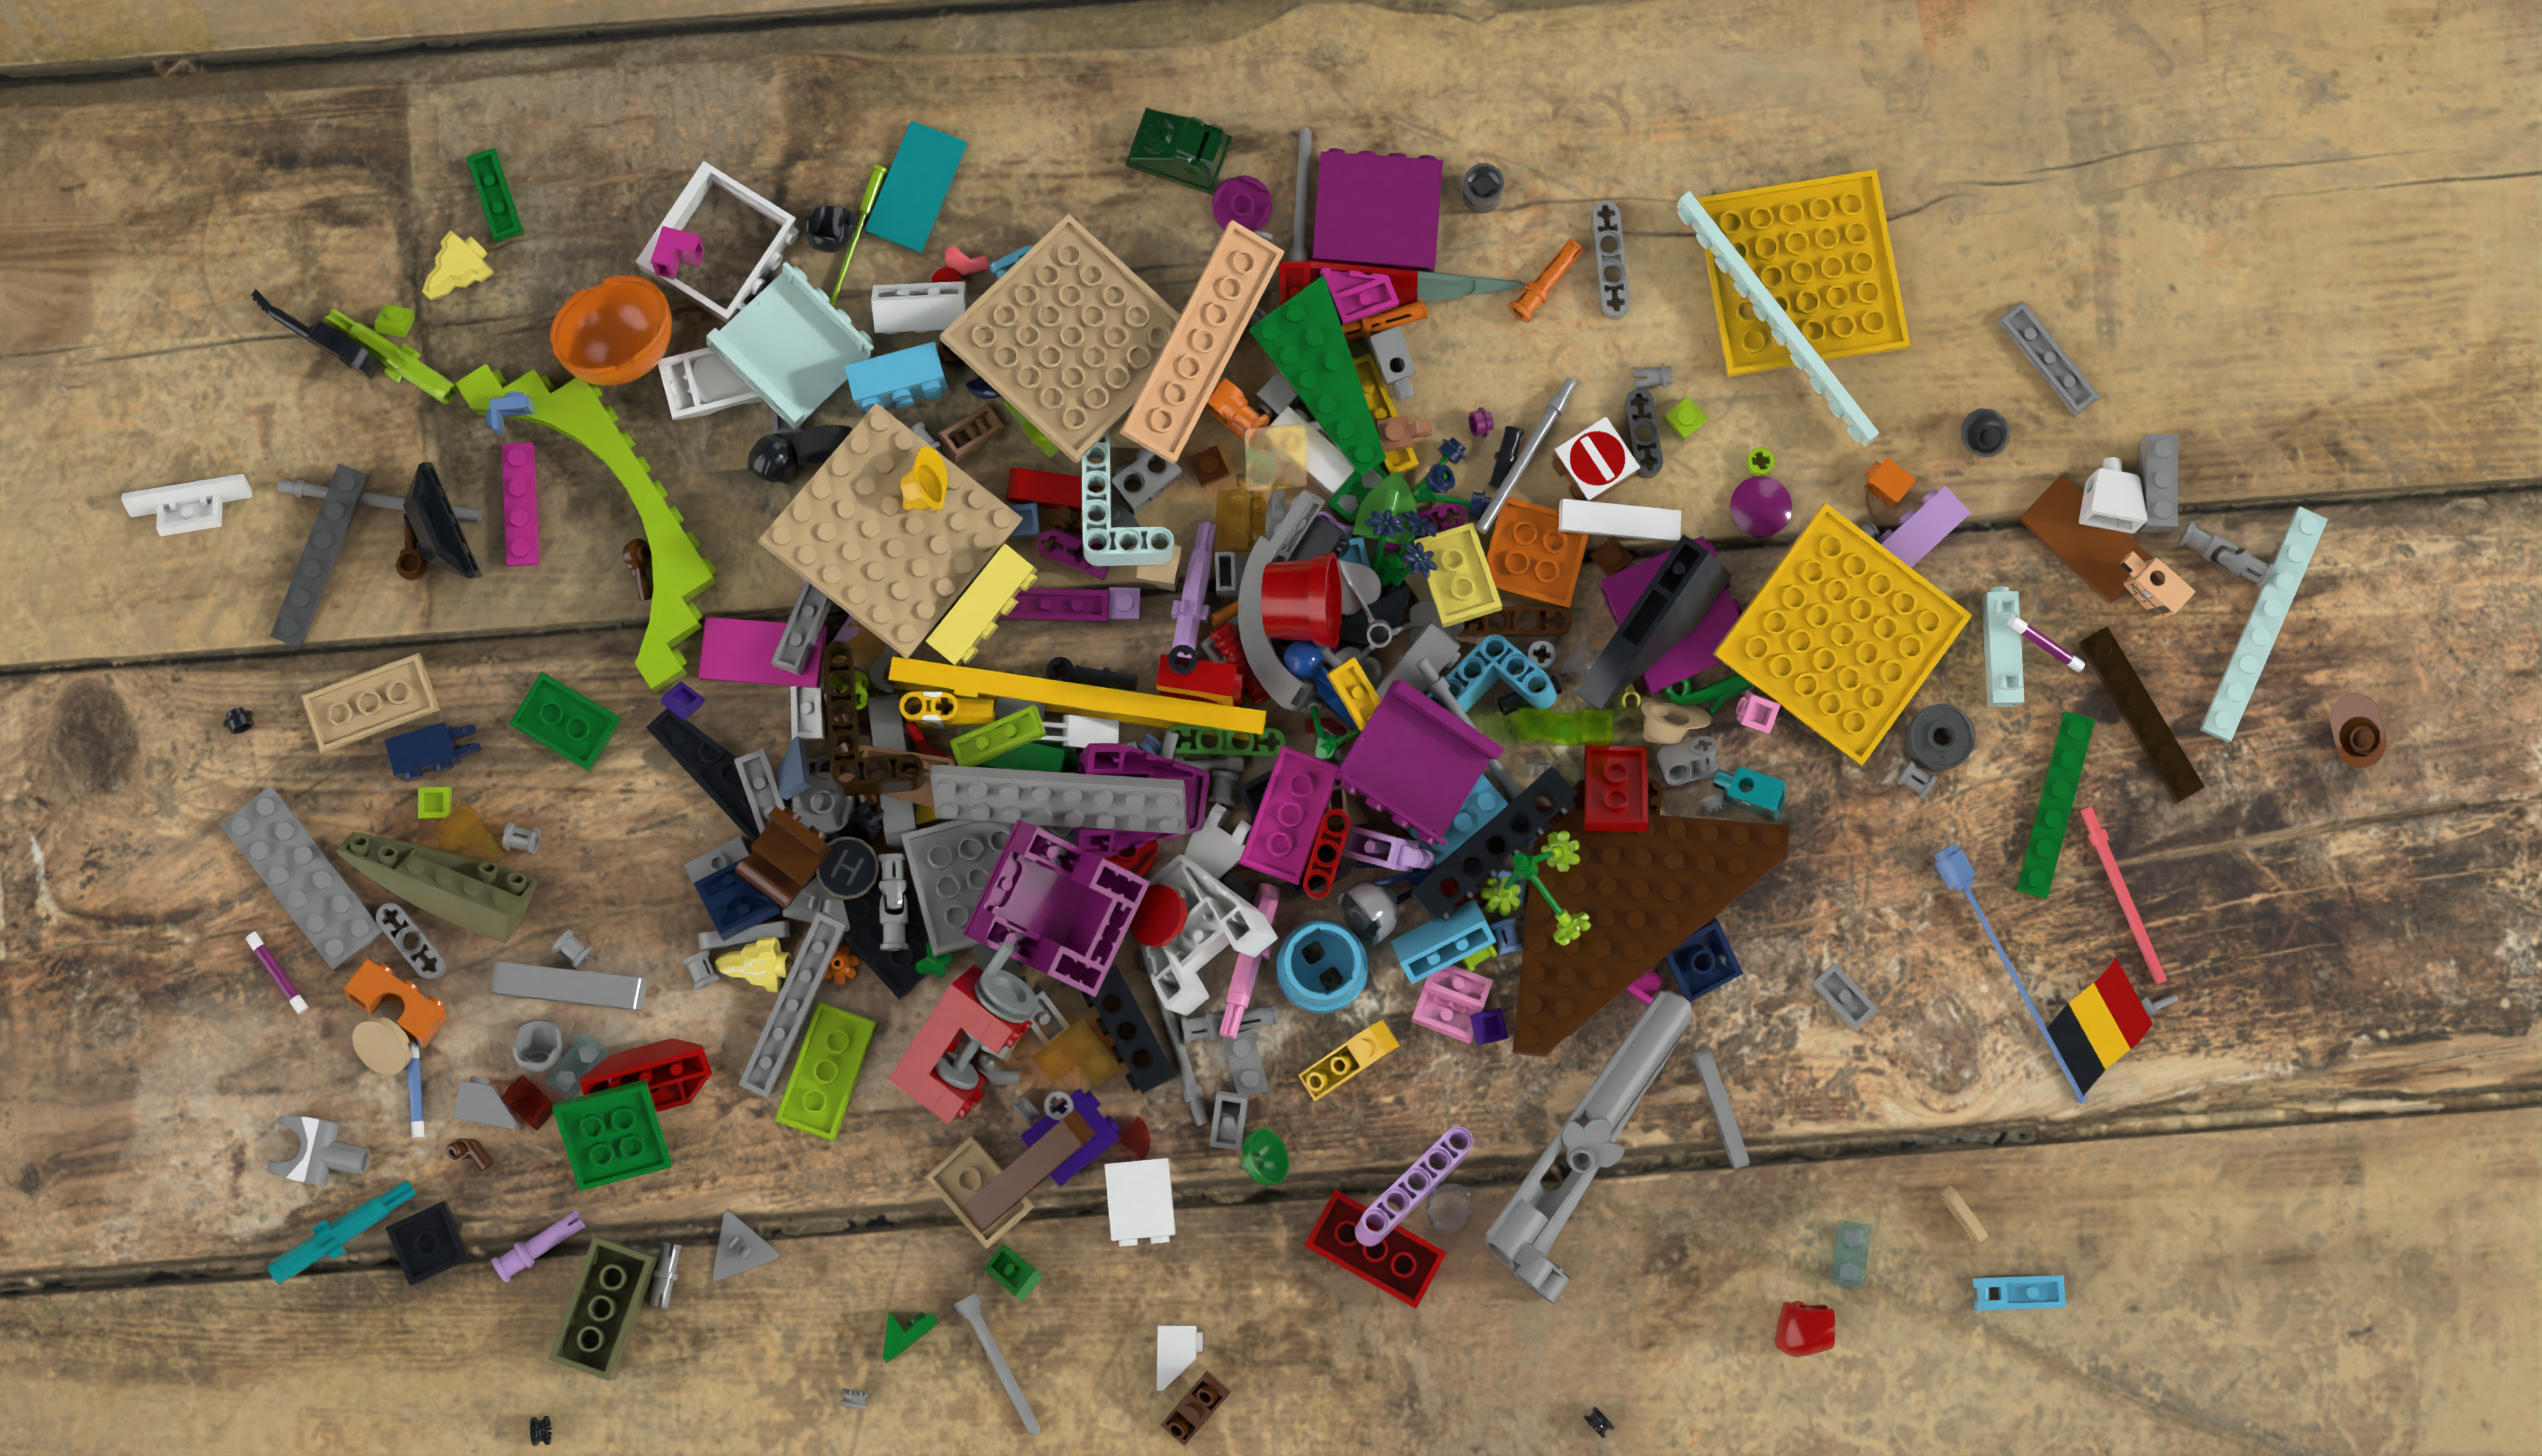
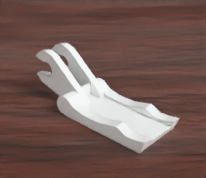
M1063 715L1062 723L1042 722L1045 730H1062V736L1046 735L1032 742L1062 743V747L1084 749L1089 743H1118L1119 721Z

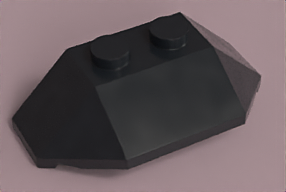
M429 462L419 464L403 504L406 511L403 517L409 530H414L419 542H416V547L420 556L423 559H427L430 564L468 579L482 577L433 464Z

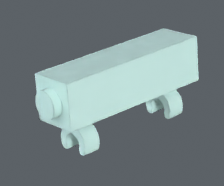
M2009 587L1990 588V592L1981 597L1987 708L2019 707L2025 702L2021 634L2007 625L2011 616L2016 615L2020 618L2019 592L2009 591Z

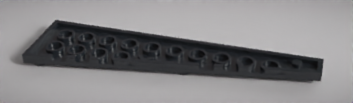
M666 708L646 728L754 843L760 836V832L734 761L736 757L688 720H682ZM782 798L785 807L787 806L792 810V800ZM834 832L826 835L827 837L824 842L829 843L841 837ZM879 867L876 884L867 894L855 899L843 900L850 930L844 932L842 939L893 994L901 1000L928 975L918 973L915 967L919 961L928 955L926 945L929 938L917 895L907 888L903 894L906 895L908 901V923L905 924V943L909 944V949L900 951L880 950V945L883 944V924H880L879 906L883 894L879 889V882L882 881V868ZM816 872L806 886L817 876ZM884 909L887 914L891 915L903 913V909H897L896 911Z

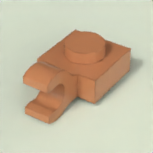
M1406 415L1376 421L1378 436L1384 453L1412 448L1411 439L1432 435L1430 419L1408 424Z

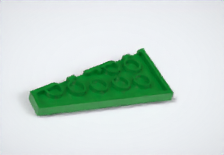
M1322 275L1252 326L1249 332L1361 479L1384 462L1386 457L1325 277Z

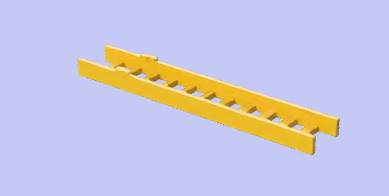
M892 656L888 678L890 681H895L894 689L946 692L961 698L995 699V704L997 696L1046 703V712L1118 720L1121 723L1169 729V727L1175 724L1236 731L1232 736V739L1250 741L1246 733L1254 734L1255 742L1263 743L1264 739H1259V735H1263L1264 726H1266L1267 721L1265 720L1266 711L914 659L907 660L906 658ZM1191 730L1192 733L1197 734L1198 732L1197 730ZM1210 730L1202 734L1218 737L1215 732Z

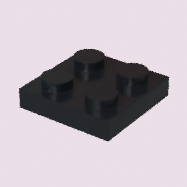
M442 1201L385 1227L409 1286H414L471 1260L447 1201Z

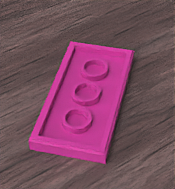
M706 617L698 678L710 681L820 689L827 627L822 626L804 671L799 676L770 664L787 623Z
M1282 745L1239 864L1299 886L1322 818L1337 781L1334 774L1340 765Z

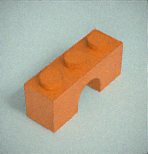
M367 959L344 987L346 999L370 1015L383 1003L397 1002L401 1004L405 1010L396 1024L402 1028L411 1042L424 1050L447 1020L445 1006L433 996L426 998L420 994L418 987L407 979L401 981L393 976L392 970L382 962L378 961L375 964Z

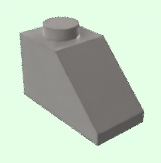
M471 1076L470 1082L460 1081L453 1118L522 1130L523 1124L499 1087L489 1086L491 1079Z

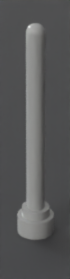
M1309 128L1301 129L1299 136L1293 245L1289 249V253L1286 254L1285 260H1310V255L1307 254V249H1305L1312 132Z
M975 1292L955 1303L954 1307L959 1316L963 1315L965 1320L969 1319L1029 1434L1033 1436L1038 1435L1040 1425L979 1313L982 1311L979 1306L982 1303Z

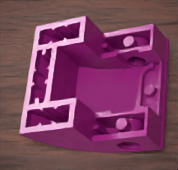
M1017 819L962 934L997 951L1004 941L1010 942L1014 946L1010 957L1096 997L1150 881L1099 856L1082 850L1034 825Z

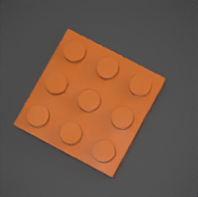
M1508 497L1498 513L1486 557L1497 591L1569 610L1589 534L1558 531L1559 510Z

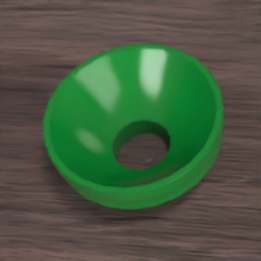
M1259 1128L1247 1135L1242 1146V1156H1240L1242 1168L1247 1171L1249 1177L1262 1185L1271 1186L1283 1182L1289 1172V1156L1280 1137L1268 1128ZM1253 1156L1255 1157L1258 1166H1256Z

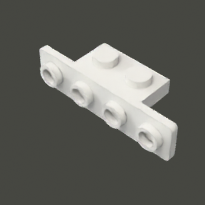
M237 474L121 494V501L130 517L157 513L156 529L160 536L221 527L222 503L251 498L252 490L244 474Z

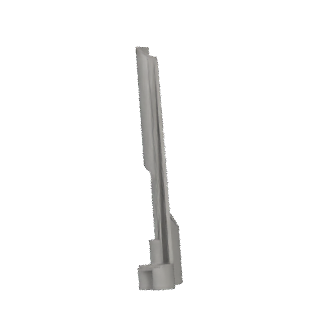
M1672 991L1658 992L1486 1233L1487 1236L1484 1242L1494 1257L1508 1267L1519 1280L1553 1304L1570 1282L1571 1277L1563 1273V1269L1545 1256L1599 1167L1596 1166L1587 1173H1578L1572 1170L1563 1184L1555 1190L1543 1189L1540 1185V1179L1565 1146L1562 1135L1565 1126L1570 1121L1580 1124L1585 1116L1590 1121L1595 1118H1607L1611 1126V1138L1609 1141L1615 1143L1644 1093L1659 1074L1689 1026L1692 1012L1691 1004L1684 997ZM1584 1153L1580 1159H1587L1588 1155Z

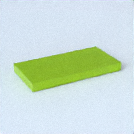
M818 1001L774 1121L835 1142L878 1022Z

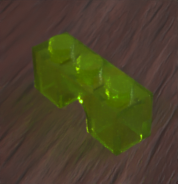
M1519 708L1516 713V745L1610 746L1613 742V710H1581L1576 713L1551 712L1550 709Z

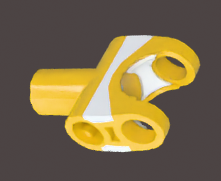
M909 692L901 698L899 703L900 712L907 723L910 724L914 721L918 728L955 729L960 725L985 726L995 721V699L961 698L946 692ZM911 698H917V699H915V700L910 701V702L906 705V707H905V703H906L909 699H911ZM922 706L919 713L915 715L909 714L912 707ZM946 707L951 709L948 715L943 712L946 711Z

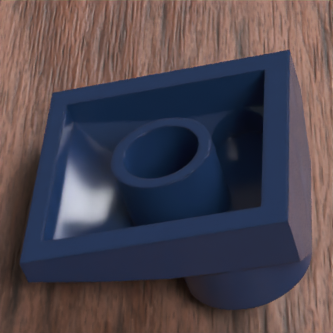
M1716 918L1709 923L1707 922L1689 940L1663 958L1667 962L1684 998L1689 1002L1743 974Z

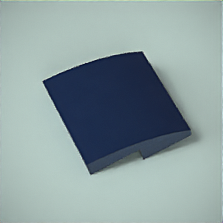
M741 860L694 882V886L723 941L780 913L774 900L735 872Z

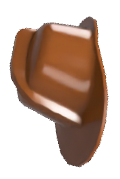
M2349 693L2340 697L2333 705L2330 713V725L2339 757L2347 765L2355 768H2367L2376 764L2383 757L2386 750V733L2377 704L2370 697L2360 693Z

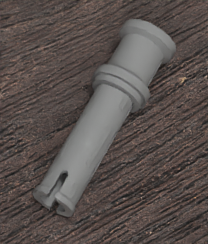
M1275 1005L1244 1010L1239 1030L1273 1024L1277 1025L1278 1019ZM1211 1011L1207 1012L1206 1016L1187 1019L1185 1016L1181 1017L1185 1045H1189L1193 1040L1204 1038L1216 1040L1220 1034L1224 1014L1216 1015Z

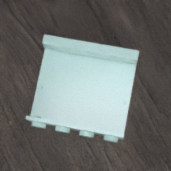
M785 262L782 273L720 331L714 328L706 336V345L795 430L848 380L844 365L870 359L874 353V346H872L873 340L863 330L858 332L850 324L852 321L843 310L838 309L836 311L828 303L830 301L828 296L820 288L816 287L814 289L806 281L808 278L797 266L792 268Z

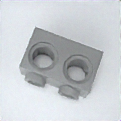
M1143 448L1136 455L1138 459L1128 466L1125 463L1116 469L1112 474L1114 478L1110 480L1112 488L1134 515L1183 478L1182 470L1176 462L1172 464L1146 448ZM1157 460L1162 461L1166 465L1165 469L1160 473H1153L1148 469L1149 465ZM1132 479L1138 480L1142 484L1141 488L1136 492H1128L1124 488L1127 481Z

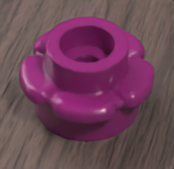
M1479 407L1478 410L1469 413L1468 422L1471 433L1474 436L1483 435V437H1488L1489 430L1494 428L1492 414L1486 412L1483 407Z

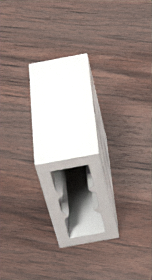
M1169 1158L1105 1164L1111 1241H1119V1247L1138 1245V1239L1150 1238L1151 1244L1170 1242L1169 1236L1176 1235Z

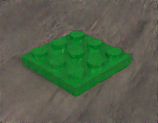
M646 1079L553 1103L552 1110L579 1191L673 1167L671 1154Z

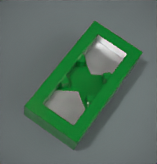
M1379 466L1361 479L1355 472L1327 505L1348 524H1352L1370 490L1389 475Z

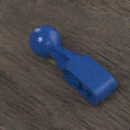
M1295 641L1290 644L1283 657L1285 667L1301 680L1310 679L1317 685V693L1325 700V706L1351 731L1358 726L1326 676V673L1329 671L1323 666L1324 658L1321 649L1311 641Z

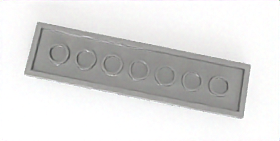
M933 764L930 771L935 818L1016 823L1017 819L1034 825L1185 834L1184 780Z

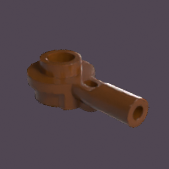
M1056 506L1054 511L1049 512L1048 519L1055 530L1076 531L1083 535L1082 519L1079 514L1064 506Z
M404 520L405 549L400 551L396 568L402 578L414 581L425 574L428 563L427 559H423L417 550L415 531H410Z
M633 539L624 546L623 559L627 564V568L632 570L633 577L636 578L639 601L650 600L652 597L646 567L650 563L651 550L643 539Z

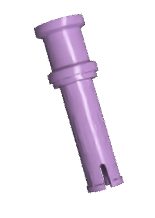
M573 1210L572 1213L526 1243L518 1241L508 1253L500 1258H492L491 1262L502 1280L508 1283L511 1280L510 1277L526 1266L528 1268L534 1266L537 1257L580 1229L585 1228L584 1221L579 1219L581 1218L579 1213Z

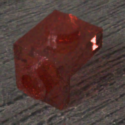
M520 1076L515 1082L510 1084L505 1094L501 1097L505 1104L511 1107L537 1131L553 1114L552 1105L554 1102L524 1076Z

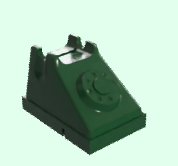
M1146 107L1129 152L1126 167L1213 195L1232 142V136L1226 134L1219 125H1207L1201 119L1156 111Z

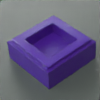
M680 681L663 695L660 703L685 721L702 707L705 699Z
M1501 1008L1469 1015L1477 1046L1509 1039Z

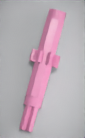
M1261 883L1253 906L1265 914L1272 926L1281 889L1270 884ZM1272 944L1256 958L1239 952L1225 1002L1227 1007L1219 1032L1221 1036L1236 1039L1244 1010H1247L1262 958L1270 960L1273 949Z

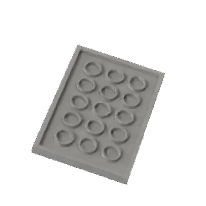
M955 820L901 834V840L933 956L982 944L962 933L1015 823ZM1034 825L1075 846L1073 827Z

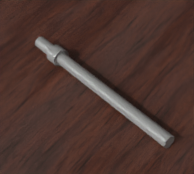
M1567 377L1558 393L1552 395L1546 405L1547 411L1475 528L1480 533L1486 534L1557 416H1562L1568 406L1566 401L1577 385V382L1572 378Z
M1426 657L1418 661L1415 665L1429 683L1427 687L1433 696H1438L1449 712L1477 730L1449 691L1450 685L1445 678L1438 676ZM1491 759L1487 764L1511 799L1514 800L1522 791L1499 759Z
M1143 944L1140 946L1152 983L1151 974H1154L1151 958L1147 957V945ZM1152 984L1185 1090L1182 1092L1185 1101L1190 1103L1196 1125L1207 1124L1209 1121L1202 1102L1204 1095L1201 1086L1196 1084L1174 1011L1165 1008Z

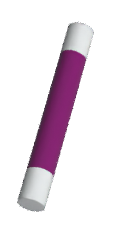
M2013 615L2009 618L2007 625L2076 672H2080L2084 668V661L2019 617Z
M256 932L249 934L245 940L297 1014L304 1013L309 1008L258 934Z

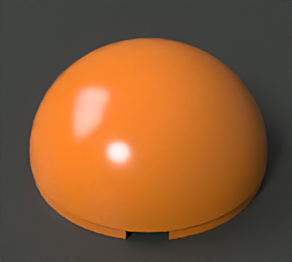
M631 275L608 277L602 279V284L587 291L584 288L579 290L561 307L553 321L550 342L552 343L556 358L569 373L584 382L600 386H617L633 382L650 372L662 359L669 346L672 334V316L667 299L654 283L642 277Z

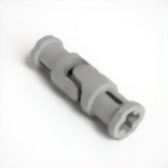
M2193 521L2187 524L2178 540V546L2183 547L2185 545L2201 554V558L2219 567L2229 568V571L2235 576L2242 575L2254 581L2260 589L2266 584L2275 564L2271 562L2266 564L2251 556V552L2247 549L2238 548L2234 543L2216 533L2211 535L2196 527V523ZM2220 546L2217 557H2214L2212 553Z
M906 854L878 855L879 861L882 862V881L879 882V889L883 894L879 906L880 924H883V944L880 945V950H908L909 944L905 943V924L908 923V901L906 895L903 894L908 888L907 881L904 880V861L907 860ZM892 865L894 868V877L892 875ZM884 909H888L889 911L903 909V913L899 915L887 914Z

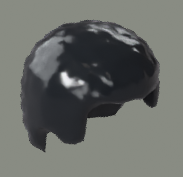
M820 206L813 211L811 217L806 219L807 240L815 250L824 253H837L844 250L851 243L855 228V219L852 211L836 206Z

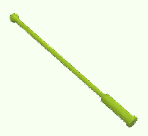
M873 165L872 168L873 172L859 208L861 215L829 301L833 308L865 219L871 214L884 175L888 171L880 165Z

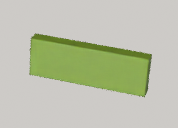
M1031 705L954 738L949 742L957 766L974 767L1046 736V732L1038 708L1035 705Z

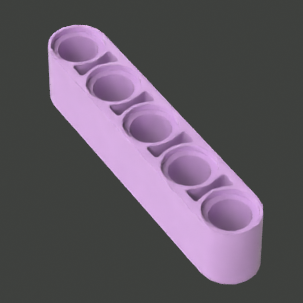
M1460 1126L1449 1129L1364 1212L1355 1227V1236L1361 1244L1370 1247L1380 1243L1464 1160L1473 1145V1137L1469 1130ZM1450 1142L1458 1143L1461 1149H1455ZM1429 1162H1436L1441 1167V1170L1434 1169ZM1408 1182L1418 1184L1420 1190H1414ZM1387 1202L1395 1203L1399 1207V1211L1392 1210ZM1366 1223H1373L1379 1231H1371L1366 1226Z

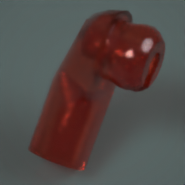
M1330 717L1320 718L1326 735L1333 734L1336 737H1340L1347 733L1346 729L1335 719ZM1305 718L1306 734L1316 733L1313 718ZM1346 742L1341 744L1340 748L1344 747L1346 745Z

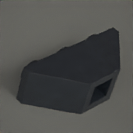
M1408 585L1403 588L1394 586L1383 593L1384 598L1372 604H1367L1373 618L1386 621L1391 628L1401 626L1411 590ZM1362 608L1356 614L1348 617L1342 614V625L1338 642L1364 650L1370 644L1367 639V627L1370 623ZM1397 634V635H1392V639H1391V640L1397 638V637H1398V634Z

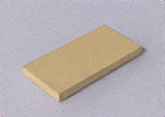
M420 653L301 695L319 752L322 755L441 712Z

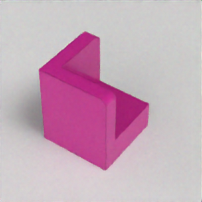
M1649 971L1640 980H1636L1625 989L1624 992L1644 1006H1647L1653 1000L1652 997L1664 979Z

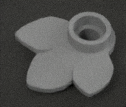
M1607 1118L1592 1119L1584 1127L1575 1121H1570L1565 1126L1562 1140L1568 1149V1165L1574 1171L1587 1173L1596 1166L1611 1167L1623 1156L1625 1147L1609 1141L1611 1138V1126ZM1585 1153L1588 1155V1158L1580 1159L1577 1154Z

